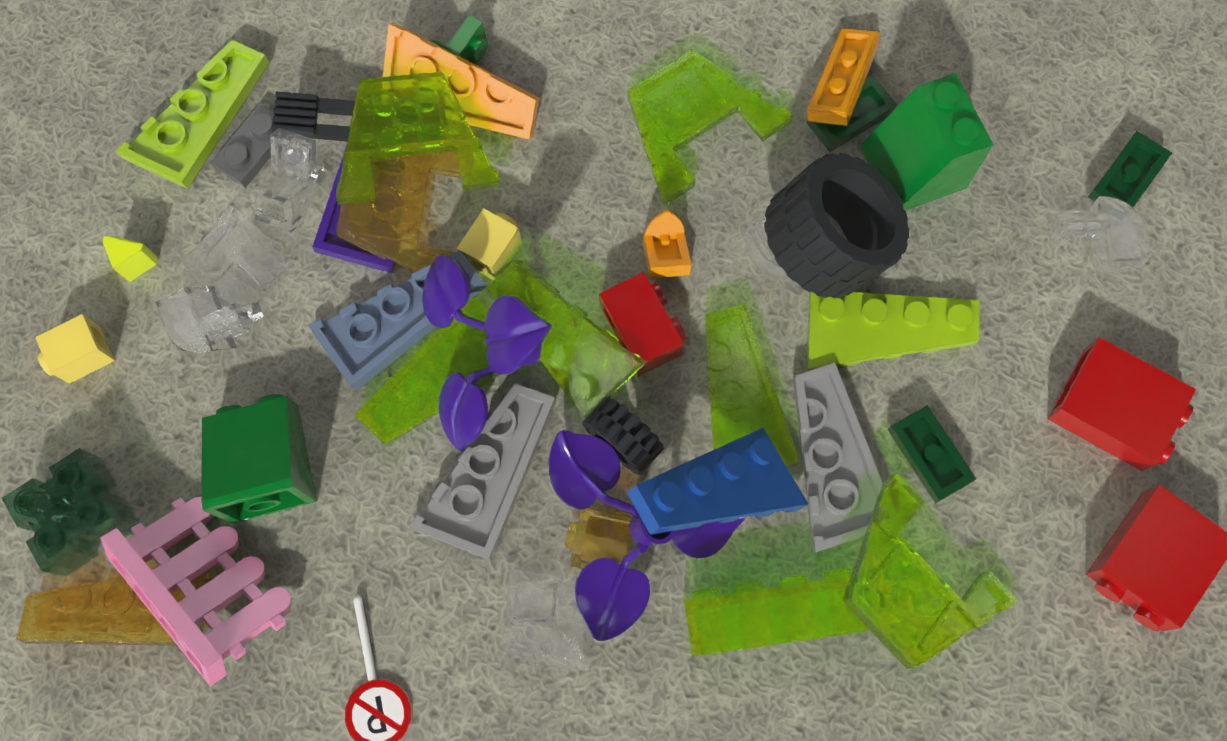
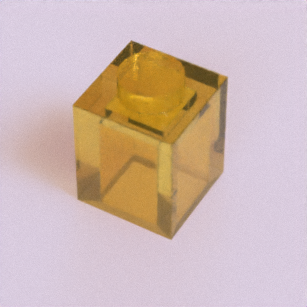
M591 506L581 510L578 522L570 521L565 540V547L572 549L570 567L582 570L587 564L598 558H611L620 565L622 559L630 550L632 536L629 524L632 515Z

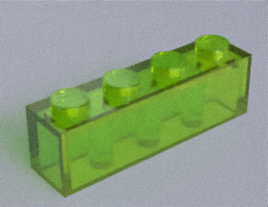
M843 568L824 572L825 580L807 582L806 575H794L780 578V586L763 589L762 581H754L735 585L736 593L718 595L717 588L691 591L692 599L683 601L691 658L873 631L876 627L865 574L852 576L850 568Z

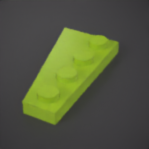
M231 40L196 73L198 79L188 89L184 91L178 90L169 99L172 104L156 119L151 116L140 127L143 132L130 144L125 141L115 152L121 158L188 189L270 62L266 55Z
M813 292L809 293L806 372L832 363H836V366L845 367L865 361L898 358L906 354L927 353L974 345L980 340L979 300L853 292L841 298H824L817 296Z

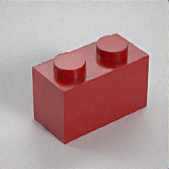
M644 272L599 293L600 307L638 377L683 355V340L687 339L685 331L677 317L670 319L663 305L667 304L661 287L657 282L650 283Z

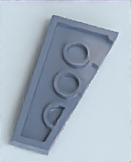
M460 250L448 255L461 266L467 276L470 289L469 300L488 286ZM431 264L412 273L411 279L395 287L390 284L376 291L377 296L358 305L354 302L339 309L340 314L326 321L319 319L308 325L350 387L358 391L436 328L427 319L422 303L423 287Z

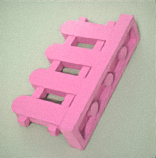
M195 497L186 503L182 498H179L171 503L172 512L145 528L141 522L132 527L133 536L127 540L117 528L100 537L109 561L211 687L227 675L223 662L226 657L231 654L235 660L246 654L243 647L244 644L270 626L275 631H278L286 625L283 617L292 607L291 595L286 589L281 587L272 588L262 594L256 586L265 577V568L262 560L258 557L249 556L236 563L230 556L239 546L237 531L232 527L222 526L210 532L205 525L212 520L214 515L203 511L201 497ZM192 533L198 538L197 542L172 558L165 552V550ZM151 559L158 565L154 570H151L146 564ZM219 563L225 571L196 590L190 581ZM177 590L184 596V599L179 602L171 595ZM245 594L251 603L223 622L216 613ZM203 622L211 629L205 635L197 627Z

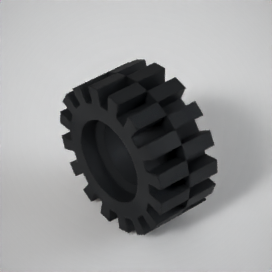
M609 396L604 397L582 422L583 427H585V430L590 435L608 443L617 453L622 465L635 474L642 475L664 450L663 443L659 441L656 434L650 431L651 429L647 424H643L636 414H632L626 406L620 405L617 400L611 399Z

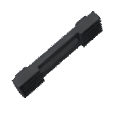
M279 91L275 93L276 100L274 102L275 108L272 125L274 136L437 149L439 105L399 102L398 105L318 98L314 94ZM318 113L393 119L397 120L398 127L397 130L317 124Z

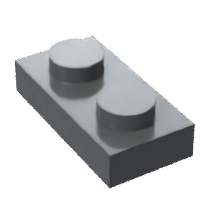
M259 103L210 162L213 167L246 188L287 138L285 136H274L272 131L274 112Z

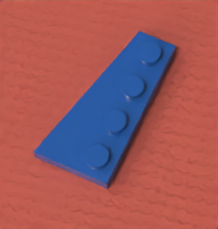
M764 428L637 484L627 492L650 535L700 527L704 523L719 521V523L732 522L741 517L755 516L757 518L785 510L786 513L794 512L809 505Z

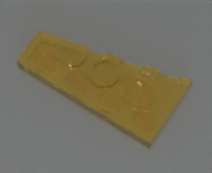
M214 566L190 581L196 590L212 580ZM121 574L111 576L109 580L89 585L84 582L27 595L16 640L25 644L178 646ZM179 590L171 594L177 602L184 599ZM203 622V623H201L200 625L197 626V627L201 630L202 633H203L204 623H205V622Z

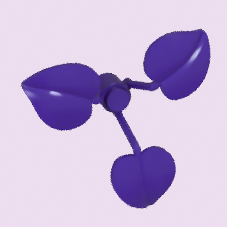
M440 254L432 262L423 287L422 303L427 319L438 328H446L451 325L455 317L458 322L486 331L488 336L485 339V344L488 346L487 359L489 367L471 373L468 379L462 373H452L446 379L440 392L439 416L443 430L456 449L465 451V448L479 437L488 417L487 398L483 389L476 385L477 381L494 373L511 374L522 365H534L541 355V343L552 328V325L536 315L522 300L514 296H501L496 299L487 313L485 322L466 316L461 309L467 304L470 296L467 276L454 259Z
M567 430L558 432L552 443L548 463L549 476L552 487L562 502L577 510L589 508L598 497L602 502L629 512L632 515L629 530L632 538L637 542L636 547L622 559L620 565L611 558L593 560L581 570L576 580L575 599L577 607L592 637L597 641H606L619 636L629 629L643 614L650 596L649 579L643 572L636 569H628V567L641 553L647 551L648 546L664 544L672 539L675 547L688 557L696 559L706 558L717 553L746 518L741 517L726 523H719V521L704 523L700 527L650 535L634 505L611 497L604 492L612 489L617 484L621 473L619 457L608 443L595 436L577 434Z

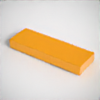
M854 29L840 30L808 106V121L848 125L880 44L879 32Z

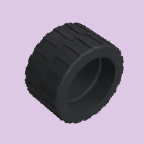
M830 153L816 159L776 193L770 200V205L766 208L764 228L767 234V243L779 267L781 266L787 273L786 275L793 282L798 283L804 290L824 298H841L844 295L853 293L896 264L908 247L909 227L907 224V213L902 205L903 202L893 189V185L880 174L879 170L858 157H851L849 154ZM826 213L838 223L847 240L834 228Z

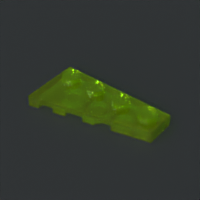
M522 260L512 261L488 287L495 299L501 296L517 297L536 315L552 325V328L541 343L539 359L582 417L588 416L604 397H611L647 363L638 354L630 353L620 345V340L611 332L602 330L587 318L588 314L579 306L571 305L561 297L558 289Z
M474 296L461 311L466 316L485 322L489 308ZM454 317L449 327L440 328L354 416L384 445L388 446L438 415L440 392L446 379L452 373H462L468 379L471 373L489 367L487 359L488 346L485 344V339L488 337L486 331L458 322ZM494 373L479 379L476 385L482 387L501 374Z
M746 303L705 314L712 449H717L764 428L786 467L798 465L799 458Z

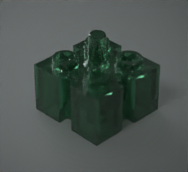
M78 448L49 467L53 475L51 479L42 482L32 478L1 498L16 526L34 532L35 535L25 542L41 571L65 577L97 557L92 547L102 543L100 537L117 528L126 538L132 534L131 528L139 524L127 500L108 492L116 487L117 483L103 459L81 448Z

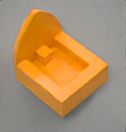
M666 209L648 224L644 232L643 250L649 278L688 276L691 272L692 263L684 226L673 212Z

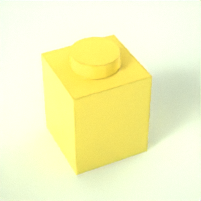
M483 208L458 245L457 250H460L466 256L476 271L497 282L522 244L518 224L502 212H498L495 215Z
M83 314L35 337L41 350L37 357L43 370L48 375H55L67 383H71L115 361L101 327Z

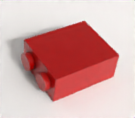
M1098 337L1083 350L1047 419L1140 471H1144L1154 465L1164 464L1171 456L1175 448V442L1171 441L1176 429L1184 426L1190 418L1194 406L1189 403L1196 389Z
M1157 485L1141 493L1085 575L1096 582L1094 587L1101 595L1114 602H1120L1121 600L1135 611L1133 614L1134 618L1143 626L1153 631L1180 629L1227 560V532L1163 486Z

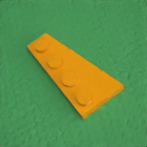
M396 23L389 24L379 103L399 105V102L439 105V118L525 139L533 137L539 97Z

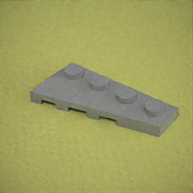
M836 363L795 375L793 385L806 496L809 504L808 513L813 554L897 527L899 525L898 519Z
M515 383L487 420L479 437L471 447H467L458 459L459 463L445 482H441L432 494L431 501L420 515L417 514L408 528L492 561L556 404L555 397Z

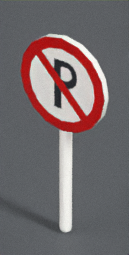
M358 595L354 597L353 601L368 682L360 685L350 695L345 707V724L349 735L355 741H399L407 733L412 721V705L407 693L398 684L386 679L377 680L363 600Z

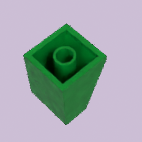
M953 73L917 86L860 145V149L867 163L879 170L880 174L893 185L892 187L900 196L903 208L906 211L967 189L994 144L958 75Z
M281 394L266 395L259 398L256 404L245 407L240 405L224 406L217 409L215 415L202 418L201 503L203 511L229 523L236 524L317 502L299 407L288 396Z

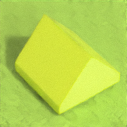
M110 235L103 238L102 242L112 268L127 281L131 282L157 265L159 259L143 243Z

